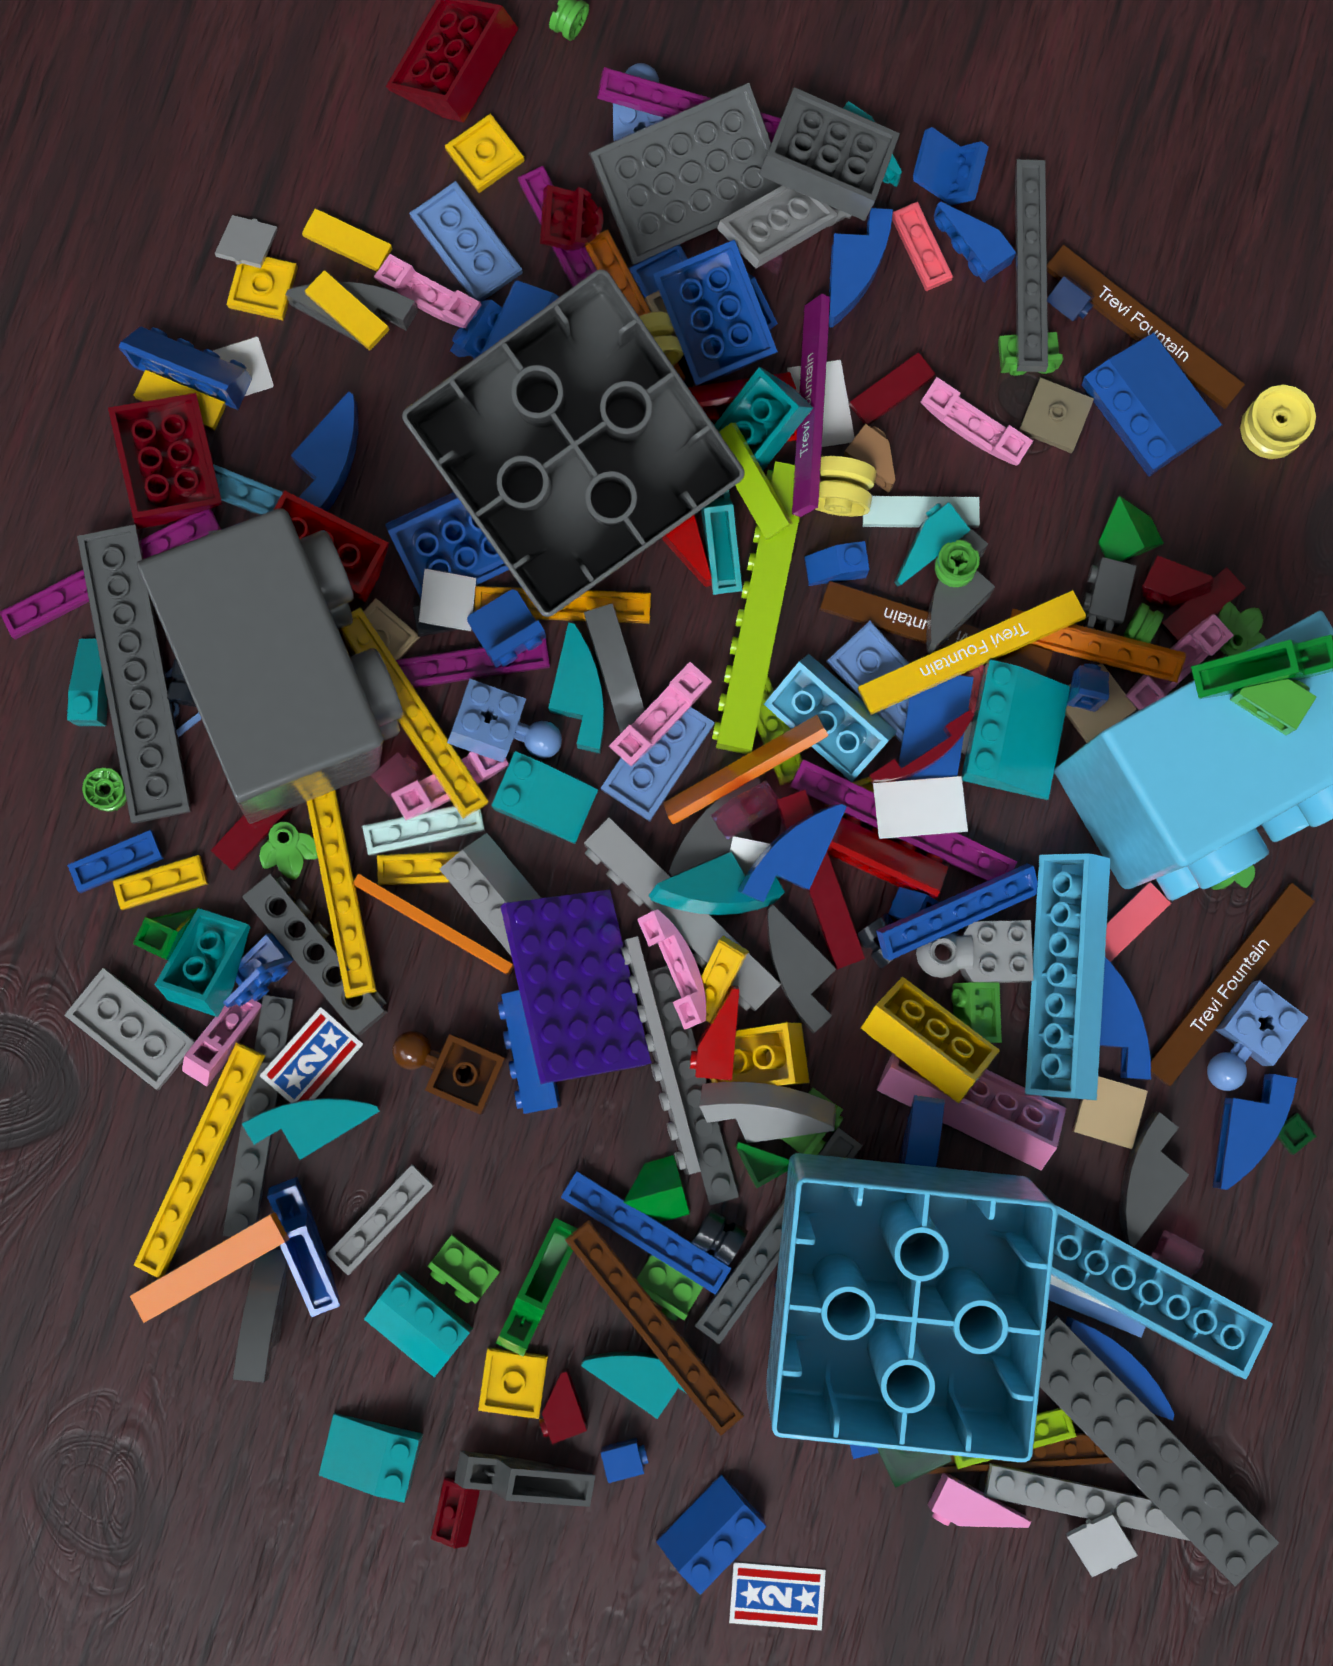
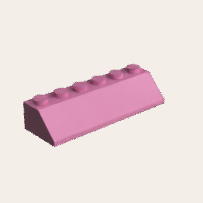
M893 1053L888 1060L877 1091L910 1107L912 1106L914 1095L945 1099L942 1123L1039 1170L1043 1169L1057 1149L1066 1112L1065 1107L1047 1098L1025 1095L1024 1087L987 1069L958 1104Z

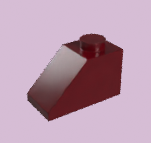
M1157 555L1142 586L1143 597H1146V600L1151 604L1157 606L1164 604L1172 607L1211 592L1213 576Z
M568 1367L562 1369L543 1409V1418L539 1419L543 1436H549L552 1444L584 1433L588 1429V1424Z

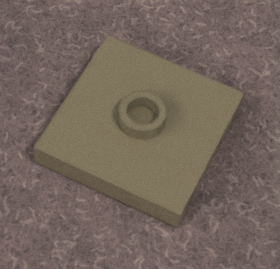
M1040 377L1019 432L1072 453L1094 398Z

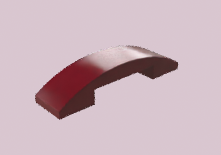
M971 709L944 727L943 730L948 739L902 769L895 759L869 775L871 783L902 780L920 773L938 762L963 736L974 715Z

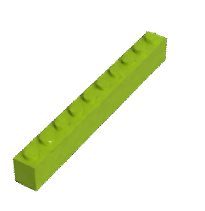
M775 461L774 470L767 471L766 477L793 524L771 539H765L760 528L756 525L753 542L758 543L756 554L750 553L747 570L753 572L751 581H744L741 598L747 599L745 610H738L735 626L741 627L739 638L733 637L730 654L735 655L733 666L727 665L724 682L729 683L727 694L721 693L718 711H723L722 721H715L712 739L717 740L716 748L742 754L752 752L800 518L792 514L795 465Z

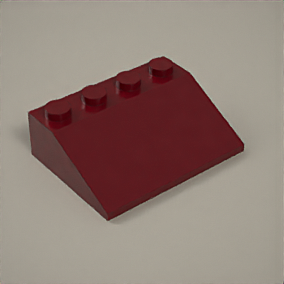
M436 0L388 81L386 88L443 118L464 123L519 28L502 5L478 0Z
M196 393L108 407L133 522L138 529L167 524L222 505Z

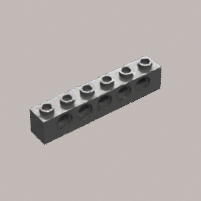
M269 874L243 895V899L356 1035L363 1034L388 1013L384 1008V1005L387 1004L386 1000L377 991L364 994L360 1005L356 1007L350 1005L348 998L345 996L343 981L333 984L330 980V972L334 968L340 967L336 946H333L327 939L330 933L321 922L318 921L315 924L310 919L308 914L311 913V910L300 898L295 901L289 893L292 887L282 876L277 879L274 875ZM278 900H285L287 904L286 911L281 915H276L273 911L274 904ZM303 922L306 931L302 937L295 938L292 934V928L296 923ZM316 945H322L325 954L322 959L314 961L311 957V950Z

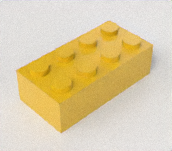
M903 976L875 1005L861 1027L874 1040L878 1041L958 1104L1000 1051Z

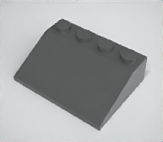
M794 87L759 175L865 221L876 200L900 133Z

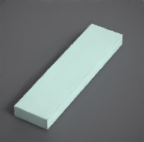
M872 496L870 511L862 516V527H920L922 522L928 518L925 514L937 503H940L943 507L950 502L969 528H978L980 525L979 497Z
M455 806L425 812L409 820L401 817L362 826L369 856L485 831L481 809L463 819Z

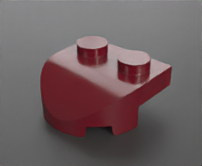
M547 185L543 189L540 244L573 251L585 247L594 240L603 227L602 208L597 207L591 199L592 194L580 187L575 191Z

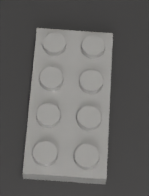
M782 185L720 220L717 229L729 241L735 240L739 252L755 268H758L835 223L838 214L829 205Z
M102 968L65 1013L68 1019L156 1090H160L183 1062L184 1055L195 1043L192 1037L106 968Z

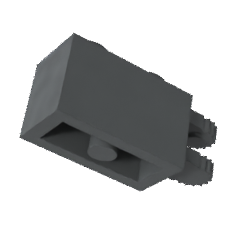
M1102 557L1096 565L1091 566L1087 582H1091L1090 592L1084 594L1081 604L1086 614L1084 619L1086 620L1085 627L1094 629L1095 623L1104 625L1103 632L1111 633L1113 627L1117 628L1124 622L1136 565Z

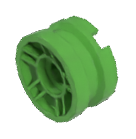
M559 0L557 11L552 12L549 28L556 33L562 32L564 38L572 41L586 22L589 4L582 0Z
M964 540L946 543L940 550L935 562V572L938 579L949 587L967 585L972 581L979 566L980 557L978 551H975L971 544ZM954 560H958L962 564H960L959 567H956V563L954 562Z
M1141 603L1129 622L1124 637L1150 643L1160 626L1164 613L1158 610L1153 612L1149 610L1148 605Z
M98 768L90 772L84 779L82 786L83 796L93 807L110 812L118 810L126 803L123 778L118 772L109 768ZM110 785L111 791L109 794L104 795V792L101 790L102 786Z

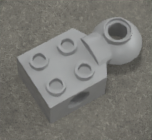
M1031 920L974 922L964 927L959 936L952 932L916 950L918 964L923 971L933 977L944 978L952 976L960 970L967 983L1034 981ZM939 944L946 946L949 950V957L945 961L939 960L935 956V948Z

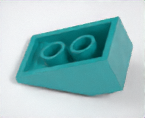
M515 751L491 806L497 812L576 844L598 789L547 764Z
M198 908L154 985L168 1001L218 1017L225 1006L223 1002L232 993L250 929L249 924Z
M334 1413L319 1476L373 1496L404 1503L409 1496L423 1434Z

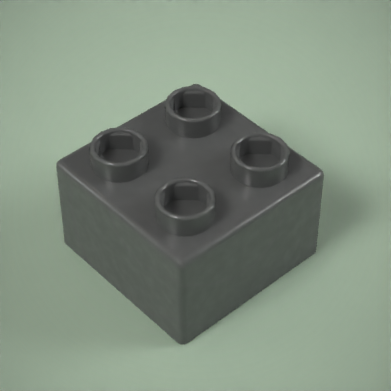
M603 269L595 271L415 401L402 414L404 423L535 607L545 617L556 614L738 484L745 475L742 465L611 275Z
M280 508L137 562L139 572L230 788L248 823H255L378 772L383 741L400 733L397 720L403 717V710L389 672L377 649L370 648L349 656L339 629L353 623L348 602H351L354 597L340 556L327 531L321 530L299 538L289 513Z

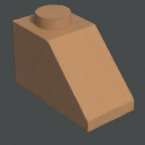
M865 424L847 447L843 457L857 459L872 465L876 470L875 484L889 493L895 483L889 440L886 439L885 433L874 426L871 428Z

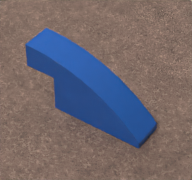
M871 208L867 218L866 235L834 233L830 266L829 327H834L857 305L875 278L887 245L893 209Z
M348 392L291 454L295 464L314 479L299 498L327 512L343 489L356 452L358 404L351 392Z
M835 804L808 815L789 827L757 858L747 872L738 892L757 901L764 902L776 876L803 889L810 890L847 806Z
M1105 957L1100 1046L1121 1048L1120 1078L1151 1080V1057L1142 1015L1124 979Z
M1264 1074L1261 1103L1236 1098H1225L1213 1181L1214 1188L1228 1190L1246 1176L1266 1155L1287 1119L1294 1098L1297 1078Z
M914 1095L899 1154V1164L936 1167L945 1099Z
M295 1177L270 1187L267 1198L290 1239L281 1244L280 1247L311 1317L339 1307L341 1303L329 1261L298 1178Z
M1067 1317L1065 1324L1153 1414L1173 1421L1175 1414L1159 1385L1131 1353L1113 1339L1089 1325Z

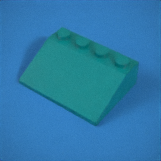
M989 660L983 668L961 775L962 781L1048 800L1070 686L1017 665Z

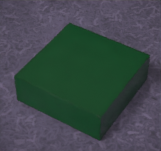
M1294 1112L1286 1119L1277 1138L1290 1155H1294L1317 1136L1299 1113Z

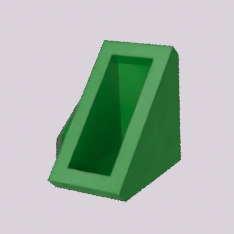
M1119 495L1098 543L1105 558L1125 562L1163 545L1164 542L1152 518Z
M198 908L155 918L145 917L133 944L154 955L169 960Z
M737 1141L735 1148L756 1188L763 1186L788 1171L789 1159Z
M674 1155L646 1162L623 1203L659 1222L690 1214Z

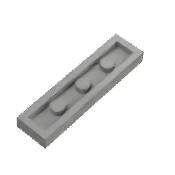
M411 1165L326 1255L347 1275H350L433 1188L434 1184L414 1165Z

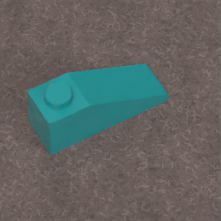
M950 502L943 507L940 503H937L925 513L928 518L922 522L894 581L897 586L902 585L934 560L946 543L959 540L971 530Z
M79 639L68 690L67 720L76 726H107L108 698L97 640Z

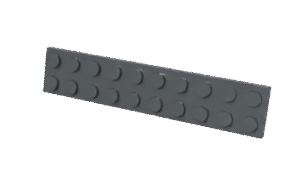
M134 524L79 535L77 539L130 821L135 824L192 812L172 703L167 699L169 688L153 604L137 567V562L144 559L138 527Z
M1057 1315L1046 1325L1040 1388L1210 1562L1236 1586L1279 1544L1277 1539Z

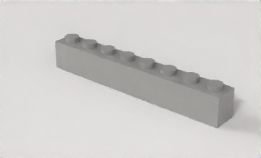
M610 818L584 842L585 847L588 849L585 854L596 865L602 862L609 869L606 875L618 886L623 883L630 890L627 895L639 907L644 903L651 912L658 909L674 924L689 948L694 952L695 961L701 968L704 969L722 936L740 945L709 914L681 911L652 901L648 895L656 884L671 877ZM749 953L733 982V986H739L738 1004L746 1011L749 1008L756 1011L781 985Z

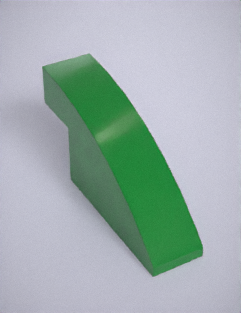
M1330 634L1301 643H1296L1290 639L1191 666L1198 698L1204 699L1229 695L1245 687L1290 679L1291 681L1301 680L1333 672V635Z
M557 1218L554 1219L496 1344L524 1356L573 1252L565 1239L576 1231L577 1228Z

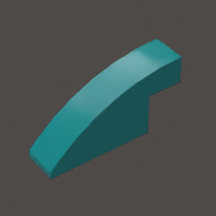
M728 490L701 509L713 595L742 591L734 507Z
M568 622L548 708L550 713L582 720L577 739V748L601 754L604 735L602 688L596 665L586 642L575 624Z
M732 852L657 883L648 896L656 903L681 911L698 914L727 915L754 911L772 905L785 891L775 877L764 902L757 901L738 892L745 874Z
M333 1098L311 1099L284 1104L264 1111L242 1122V1126L254 1145L282 1129L298 1158L301 1160L380 1111L376 1105L367 1102Z
M609 1352L586 1356L581 1364L583 1368L656 1419L659 1418L677 1389L679 1388L684 1391L656 1354Z

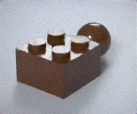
M416 1031L402 1033L396 1038L392 1047L393 1058L402 1068L415 1070L426 1066L433 1069L425 1091L480 1115L484 1114L508 1059L452 1034H449L441 1053L431 1049L428 1039ZM470 1066L474 1077L464 1083L462 1081L463 1076L459 1074L460 1070L467 1069Z

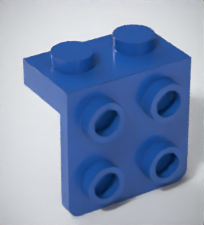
M932 127L927 128L922 138L913 180L950 206L975 200L989 146L980 141L960 147Z
M493 300L481 301L480 308L467 327L459 328L453 336L452 341L454 344L450 351L457 357L471 356L475 359L481 354L502 309Z
M514 589L506 592L467 617L469 626L496 668L500 665L506 666L518 658V654L526 649L528 651L535 649L546 638L542 625L538 620H535L518 591Z
M272 933L266 934L241 959L235 980L239 987L223 1002L227 1008L234 1005L241 1007L251 999L254 1001L261 999L268 993L269 989L267 986L272 981L277 982L288 973L286 968L294 959Z

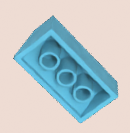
M810 654L798 662L764 703L768 709L791 729L818 715L829 736L811 747L851 782L854 781L897 733L877 713L870 715L865 703Z

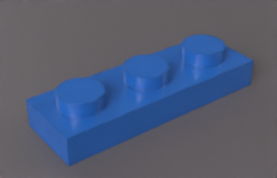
M149 830L67 866L77 891L83 893L162 860L164 856L154 832Z

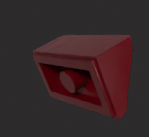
M444 1477L430 1539L454 1549L466 1547L469 1543L480 1490L464 1489L454 1482V1478Z

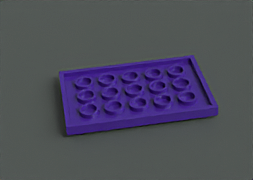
M610 890L508 902L501 905L540 1084L651 1064L642 1022L637 1010L638 1005L635 993L632 992L629 981V967L625 965L621 948L624 946Z

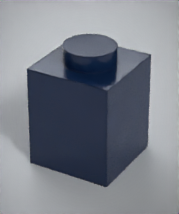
M1066 275L1048 296L1047 302L1070 320L1075 321L1079 317L1084 319L1094 306L1091 300L1095 296L1070 276Z

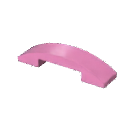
M389 254L374 276L375 280L390 291L415 301L417 308L458 327L466 328L481 306L479 301L459 290L453 292L417 273L412 265Z
M936 377L921 400L925 408L964 439L989 454L1017 466L1033 440L1009 425L1006 428L960 398L959 395L961 393Z
M1215 614L1210 615L1170 648L1186 653V659L1177 683L1144 674L1126 694V697L1139 711L1165 697L1192 671L1191 666L1198 665L1208 655L1212 656L1234 635Z
M689 662L670 682L661 695L609 747L632 767L673 727L712 681Z
M469 752L467 757L461 759L478 785L509 766L506 758L502 763L474 752ZM434 774L419 782L416 780L391 794L405 820L419 816L450 801Z
M658 909L638 918L637 920L648 946L658 943L679 991L681 999L674 1001L673 1004L684 1030L706 1021V998L703 981L695 958L685 939L674 924Z

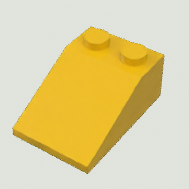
M787 1022L736 1031L732 1080L711 1079V1082H753L782 1087L810 1083L802 1024Z

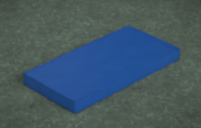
M959 675L909 698L899 758L901 769L948 739L943 729L947 724L968 711L974 677ZM964 734L957 744L938 762L920 773L898 781L957 777Z

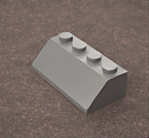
M486 833L461 850L439 870L511 955L500 906L508 902L540 899L541 897L488 833Z

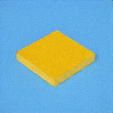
M491 113L445 145L448 154L478 193L525 161L522 153Z
M266 257L261 268L242 263L237 265L226 305L230 309L284 321L289 303L285 294L288 289L293 288L298 270L297 264Z
M488 1347L478 1411L539 1419L548 1355L525 1352L524 1356H521L511 1350Z

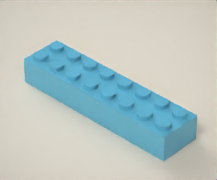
M1090 853L1039 855L1033 953L1034 981H1032L1025 1095L1097 1100L1110 858Z
M1056 1206L1057 1221L1051 1270L1052 1276L1231 1374L1245 1380L1247 1379L1273 1323Z

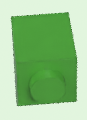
M1284 679L1242 688L1232 695L1230 701L1284 735H1288L1297 730L1317 696L1310 693V688L1298 680Z

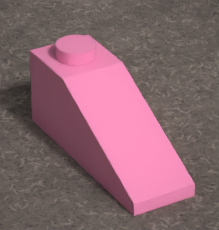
M251 999L241 1007L238 1005L229 1008L224 1006L220 1015L211 1021L184 1055L182 1071L203 1085L208 1086L229 1059L235 1043L240 1042L260 1011L262 1004Z
M948 1473L942 1474L927 1504L930 1510L934 1512L932 1517L947 1526L952 1522L958 1526L1029 1528L1031 1524L1026 1515L994 1498L986 1497L983 1492Z

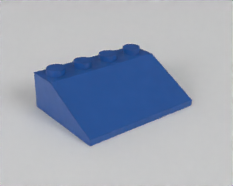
M735 240L653 274L696 386H702L778 352Z
M1154 333L1108 359L1084 376L1082 387L1091 398H1094L1093 402L1149 477L1222 426Z
M454 492L385 524L420 599L422 597L425 569L476 578V585L509 570Z

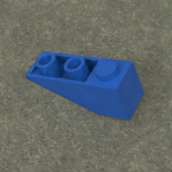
M943 202L937 204L934 213V221L937 227L942 232L945 231L948 234L954 250L958 254H963L968 261V267L973 275L979 276L983 282H986L1012 264L1016 251L1000 230Z

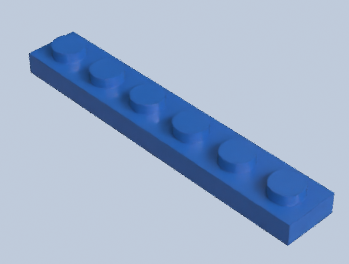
M1030 864L1020 866L876 930L883 958L890 961L1037 895L1038 881L1034 866Z
M576 1171L561 1196L562 1199L715 1295L732 1269L657 1220L623 1203L624 1200L579 1171Z

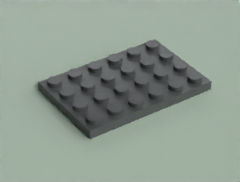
M745 83L589 152L632 264L641 262L717 228L720 220L782 186L759 175L771 142L750 83Z

